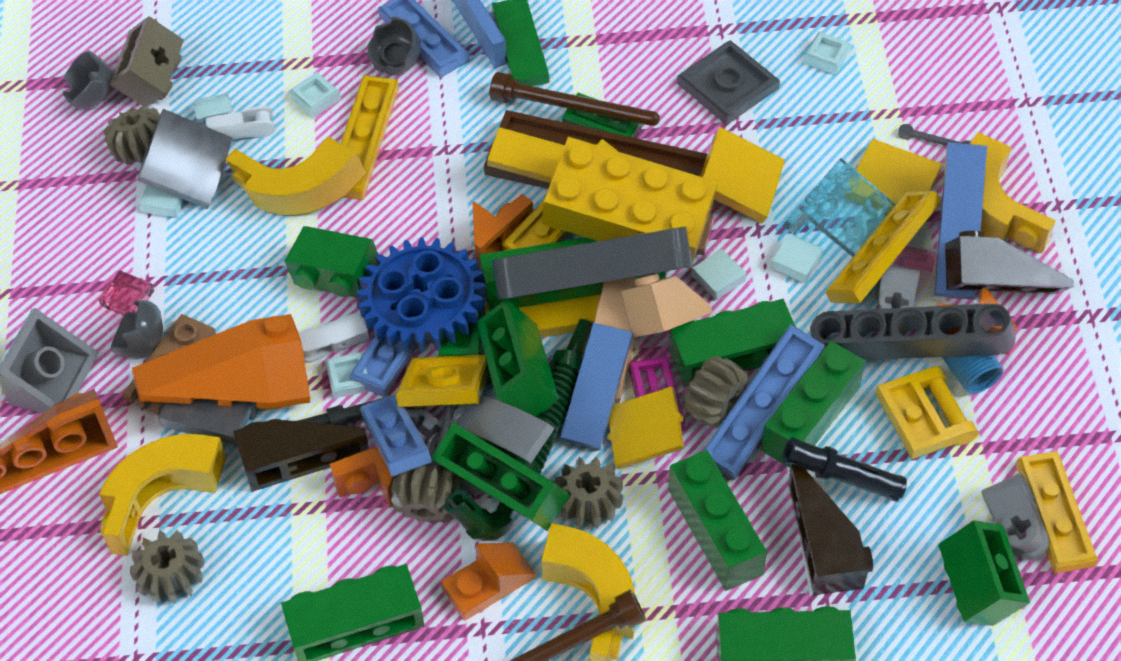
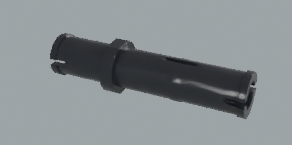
M791 437L783 450L782 461L784 463L815 472L816 478L822 480L832 478L889 498L894 502H898L899 498L902 499L906 491V477L839 455L838 451L830 446L820 448Z

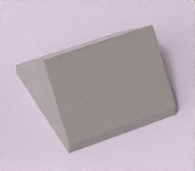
M33 308L0 364V386L10 405L44 413L53 405L67 400L70 396L78 393L99 352L37 308Z

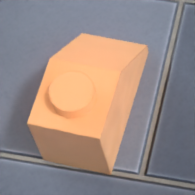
M658 273L635 278L636 286L621 291L634 337L664 332L712 313L710 304L677 276L659 279Z

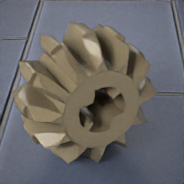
M142 106L139 109L131 107L129 111L125 113L119 112L117 118L108 121L109 126L103 132L107 147L117 162H125L126 165H131L135 161L142 163L145 152L150 145L158 116L160 115L157 109H149L148 106Z
M716 355L710 360H706L703 362L701 369L695 372L693 380L689 382V389L684 395V410L704 425H710L714 428L719 427L747 388L748 374L727 358L723 359Z
M580 456L576 461V468L564 464V467L561 469L562 476L556 477L554 480L555 484L570 494L561 509V517L564 519V522L576 517V525L579 529L585 524V521H591L596 529L600 526V518L612 522L615 517V509H620L623 504V495L621 494L623 481L621 477L615 476V469L612 464L600 468L598 457L591 464H585Z
M423 465L398 474L394 478L391 488L393 508L397 512L403 513L406 518H415L418 522L428 521L431 524L436 523V521L442 523L449 522L454 517L445 510L444 505L445 503H450L455 508L447 498L456 490L463 489L461 485L462 479L457 475H452L450 470H442L437 468L436 465Z
M159 529L157 540L152 542L143 537L142 545L144 550L132 551L134 565L130 566V575L133 581H136L138 592L143 596L150 594L152 601H155L157 604L165 596H168L169 601L175 604L178 598L177 594L183 592L186 595L192 596L193 589L191 584L202 583L203 575L200 569L204 567L205 562L202 553H199L198 546L192 538L184 539L183 534L178 530L167 538L165 533Z

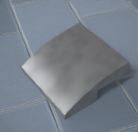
M162 109L158 116L150 145L145 152L137 181L208 209L217 189L233 138L166 109Z
M195 399L190 404L165 403L158 419L163 427L190 434L220 437L221 442L237 446L233 431L244 428L248 419L255 420L260 408H256V402L232 401V406L228 407L218 406V400Z

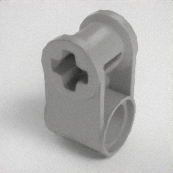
M890 265L876 285V309L914 307L920 269Z
M1018 473L981 490L983 499L996 524L1004 526L1014 553L1025 560H1033L1042 556L1048 549L1049 537L1037 511L1035 498L1023 475ZM1026 531L1027 536L1023 539L1022 533Z

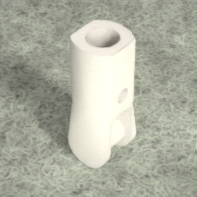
M259 105L241 112L206 117L207 127L232 137V140L267 137L275 132V124L270 120L273 112L266 105Z
M359 311L324 324V326H318L299 333L304 360L307 363L315 362L332 352H337L369 339L368 330Z

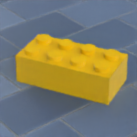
M568 137L543 202L542 224L596 241L686 226L693 264L713 205L718 182Z

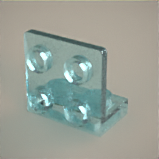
M840 157L782 226L795 235L804 224L809 229L815 225L853 257L896 204Z

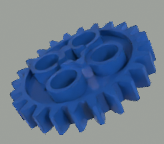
M420 237L418 245L414 247L411 246L408 240H404V249L400 251L392 245L389 246L390 256L388 258L377 254L378 266H366L368 277H360L361 290L357 291L361 317L364 318L368 330L374 329L377 340L386 336L388 346L391 348L399 341H402L405 352L411 348L413 343L418 344L420 353H423L426 349V344L431 342L437 350H440L441 340L444 338L450 343L455 344V332L458 331L468 335L467 322L477 324L479 320L478 312L485 310L483 298L487 297L483 271L478 269L476 259L469 260L466 249L456 253L454 242L449 243L445 248H441L440 238H436L431 246H426L424 238Z

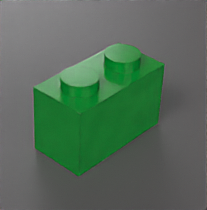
M303 226L284 262L294 284L303 289H317L332 292L340 297L351 296L358 298L357 291L361 290L359 279L360 277H368L367 265L378 266L376 259L378 252L373 239Z
M973 520L938 544L944 561V569L949 576L957 608L961 613L963 622L994 626L1030 604L1003 525Z

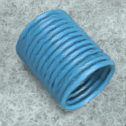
M994 355L942 357L966 393L977 394L990 388L1001 378L1004 371L1003 366H1001V363L998 362Z

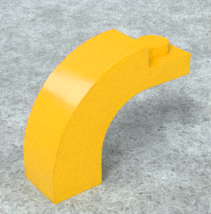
M977 132L970 144L987 146L980 230L983 232V237H997L1003 241L1009 238L1023 247L1031 248L1042 254L1049 244L1056 220L1014 201L1005 193L999 180L1006 171L1012 147Z
M329 136L325 138L310 157L298 165L289 168L275 169L266 167L237 149H234L225 159L234 172L231 177L239 186L244 188L253 204L261 210L279 215H300L327 207L347 194L366 173L356 152Z
M181 434L164 437L138 448L114 468L99 493L107 511L102 518L100 532L111 554L128 556L141 515L147 506L159 496L180 489L216 493L227 459L220 437L199 434Z
M551 523L541 559L542 580L569 585L583 591L595 603L599 615L610 610L609 605L616 602V596L629 589L635 594L628 569L620 557L607 544L582 530ZM616 626L593 638L590 661H610L611 659L618 661L623 637L633 639L635 627L630 629L626 626L620 629Z

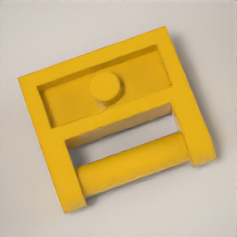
M940 366L930 367L877 385L876 396L911 459L955 444H968L979 435L976 426L972 421H967L946 385L947 376ZM923 389L932 391L951 424L950 427L945 428Z

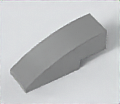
M481 396L479 404H470L457 422V425L515 460L530 464L555 429L550 424L529 413L487 396Z

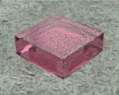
M906 246L894 260V265L933 272L935 252L933 250Z
M119 270L98 300L101 307L124 316L127 312L137 313L138 306L134 305V301H148L155 290L152 283Z

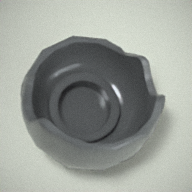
M391 17L389 23L377 25L374 29L373 37L368 43V58L378 71L390 75H398L410 70L421 55V41L418 34L407 20L399 17Z
M91 50L81 53L65 73L64 79L71 90L70 92L64 91V97L77 109L86 110L99 105L106 99L112 87L110 85L113 76L111 68Z
M135 300L134 305L138 306L137 313L127 312L124 314L112 341L111 352L131 359H140L154 351L162 337L163 322L158 306L147 300Z

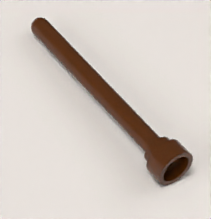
M496 72L490 83V99L497 102L507 103L509 100L514 101L516 98L649 126H656L660 122V115L655 111L519 84V81L514 79L511 74Z
M629 589L615 597L616 602L609 605L610 610L510 661H549L616 626L620 629L626 626L632 629L646 622L647 619L635 594Z

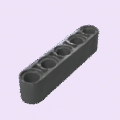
M686 226L492 260L498 299L531 295L693 266Z
M999 304L827 311L817 315L810 326L812 337L824 344L825 347L830 341H833L864 360L999 355L1009 351L1016 340L1010 314L1005 307ZM993 326H1002V329L998 332L987 333V330ZM951 328H961L955 334H945ZM910 330H919V332L913 336H905V334ZM879 331L874 337L865 338L868 333ZM839 333L835 338L825 340L830 334Z

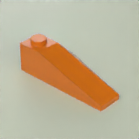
M292 314L253 319L132 367V375L140 401L190 404L195 399L218 400V406L228 407L232 406V401L256 402V408L274 409L310 403V391L302 342Z
M95 389L85 393L74 394L67 400L53 405L0 444V494L118 448Z

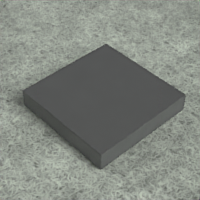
M731 40L677 76V84L725 125H728L779 89L780 80Z

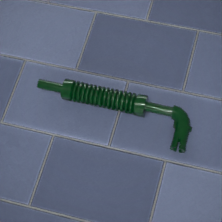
M585 319L578 321L565 350H556L549 362L559 400L553 403L548 410L536 417L550 424L555 429L531 464L520 462L540 475L572 399L583 360L581 354L593 326L590 321ZM462 489L456 490L447 498L455 508L450 503H445L444 505L445 510L475 540H498L509 531L513 524L511 516L514 510L499 502L496 511L490 513L487 509L480 508L469 494Z

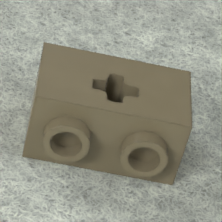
M146 17L129 30L110 85L142 106H149L157 99L163 100L172 88L173 83L170 81L172 73L182 59V55L179 53L184 39L152 17Z

